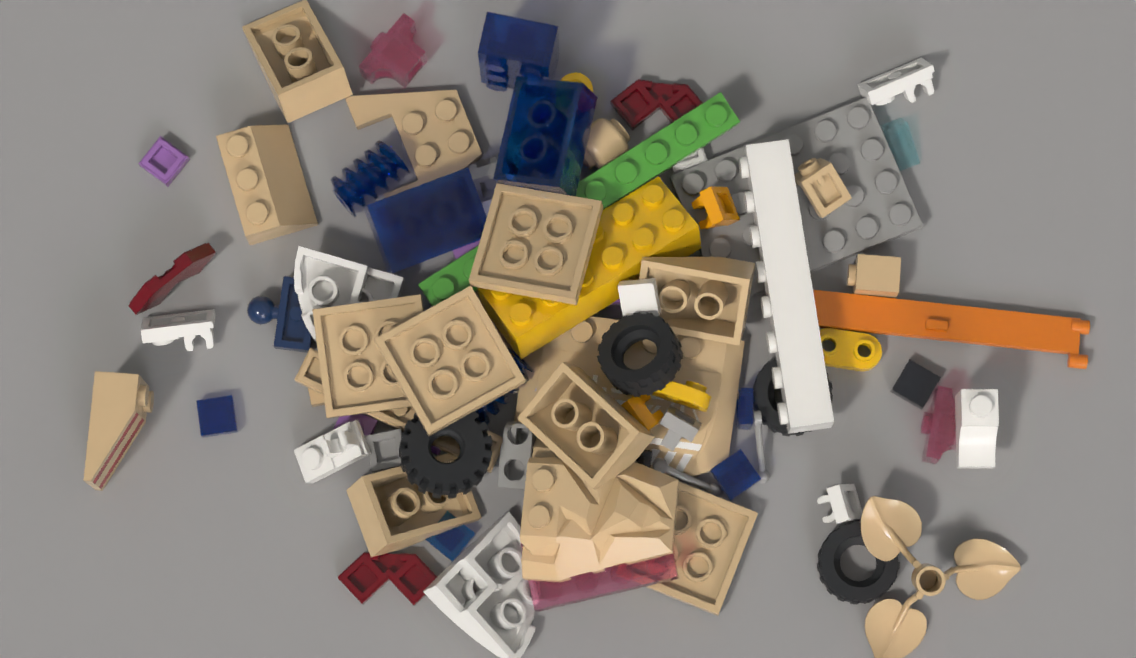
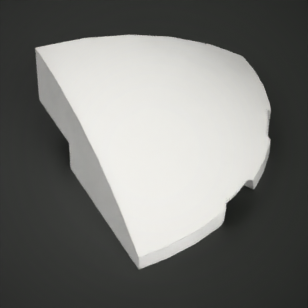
M298 246L294 268V288L296 294H298L302 319L315 341L316 334L312 309L401 297L406 281L404 277Z
M510 512L505 513L478 537L423 592L458 627L500 658H521L536 627L532 626L535 607L541 602L540 581L524 580L522 578L521 558L523 545L520 542L521 527Z

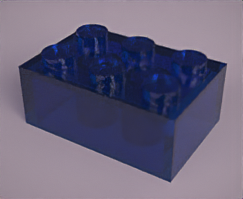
M487 12L478 49L481 83H486V87L495 91L505 92L507 88L520 90L522 95L529 98L540 99L542 95L550 97L559 60L558 26Z
M517 76L493 180L499 184L576 196L598 97L583 83Z
M468 167L363 206L388 273H395L479 241L487 218Z

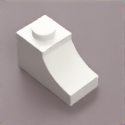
M961 389L955 395L957 469H993L996 467V436L999 426L998 389Z

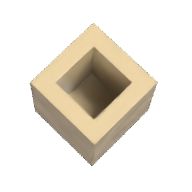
M858 254L855 264L848 265L847 285L853 286V294L897 298L900 287L901 257Z

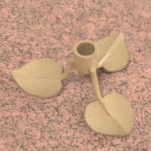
M877 496L870 497L861 515V536L865 547L874 557L882 561L894 559L901 551L915 568L911 575V581L915 589H917L916 593L909 597L903 605L895 599L887 598L875 603L869 609L864 627L874 658H903L921 643L926 634L927 620L921 611L912 609L910 606L918 599H922L924 595L935 596L944 589L945 582L951 575L957 573L956 585L964 595L971 599L984 600L1000 592L1010 579L1021 570L1020 564L1012 554L1000 545L989 540L977 538L966 540L954 550V561L957 566L951 567L945 572H942L932 564H921L906 548L914 545L921 536L922 522L917 511L909 504L900 500Z

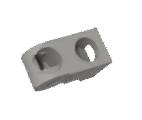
M507 421L505 425L503 442L500 449L497 487L525 490L527 463L529 458H532L533 446L537 437L521 422Z

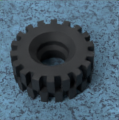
M474 411L431 436H428L416 413H414V418L411 421L408 420L401 436L399 447L400 466L402 471L407 473V480L410 484L413 485L415 483L419 486L418 491L423 494L426 491L431 492L434 498L439 499L441 495H448V499L456 498L457 494L461 492L463 495L467 494L474 485L477 486L482 481L492 456L491 435L488 436V426L485 421L481 423L478 420V413ZM441 436L454 438L460 446L458 458L449 463L438 461L431 451L433 442Z

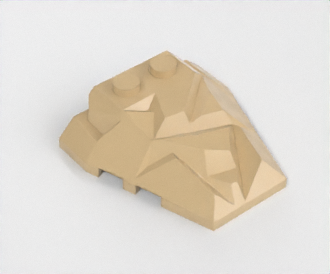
M537 437L533 446L532 458H529L527 463L520 528V542L523 545L521 558L522 578L533 581L564 582L572 580L571 577L588 572H593L594 574L603 572L605 568L623 563L630 565L673 554L680 481L634 462L630 467L594 490Z

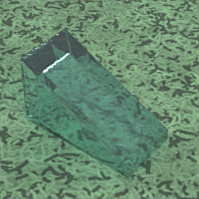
M899 118L880 125L899 171L920 164L908 122Z

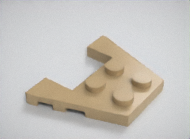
M457 90L360 95L345 98L357 130L390 117L393 118L417 177V181L384 194L396 226L406 221L409 215L419 207H423L438 191L451 184L468 170L469 165L475 164L483 157Z

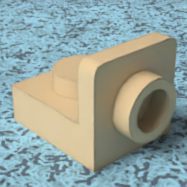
M812 158L798 167L799 172L794 175L795 182L801 186L819 217L824 218L852 199L831 162L822 158Z

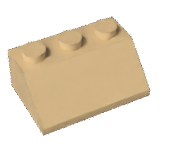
M289 125L247 126L216 136L243 231L250 246L318 225Z
M565 362L558 366L517 417L521 423L594 490L630 467L655 438L649 430L580 367Z

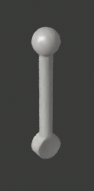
M758 410L753 411L758 459L756 480L759 483H766L770 478V474L765 467L761 411Z
M657 458L653 461V469L656 471L666 472L717 497L721 493V488L718 484L705 483L670 467L663 458Z

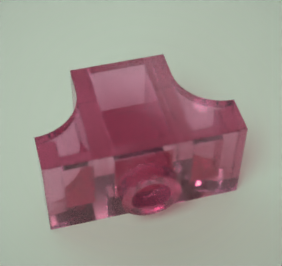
M403 13L387 33L381 32L374 39L370 46L372 51L359 65L361 76L368 82L373 84L379 79L390 78L406 88L427 63L426 52L413 41V37L417 32L413 19Z
M938 386L933 392L930 413L924 412L920 433L926 434L921 462L937 464L944 452L956 450L953 388Z

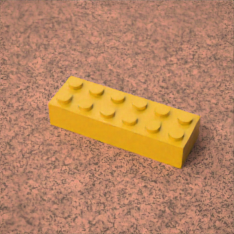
M658 176L602 211L577 305L477 287L481 304L491 321L519 358L523 359L620 299L618 292L619 282L639 279L643 257H688L701 249L699 225Z

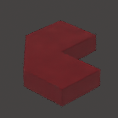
M638 79L613 98L610 104L633 131L658 110H661L668 120L673 123L703 104V102L687 84L654 83L649 80Z
M204 243L184 252L173 261L175 264L171 269L166 270L159 277L154 275L145 282L128 306L135 315H138L160 305L177 283L199 274L215 255L216 251L209 243Z
M364 552L337 578L362 605L390 580L415 606L426 596L423 591L437 576L416 554L386 553L371 558L369 552Z

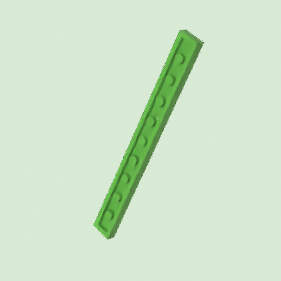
M720 92L561 194L602 201L604 210L740 124V120ZM478 246L418 284L432 307L471 286L469 277ZM472 287L474 292L478 291L477 287Z

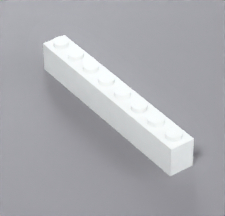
M789 139L746 145L744 157H739V169L741 178H747L749 191L744 192L746 212L753 213L755 226L750 227V239L752 248L758 247L760 261L755 262L757 281L758 283L764 282L766 296L761 297V309L763 318L770 317L772 331L766 332V340L769 354L775 353L777 367H772L774 388H781L783 402L777 403L780 425H787L788 434L831 428L834 423Z

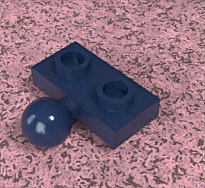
M283 277L279 305H275L266 296H257L249 302L247 314L254 323L263 325L273 319H277L274 339L275 349L308 353L312 346L313 337L301 316L302 310L298 294H296L294 288V277Z

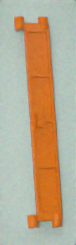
M813 290L820 328L1068 354L1067 367L1086 369L1088 365V355L1079 354L1080 334H1089V320Z

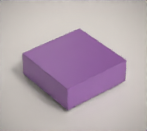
M160 136L138 164L168 187L190 159L186 154Z

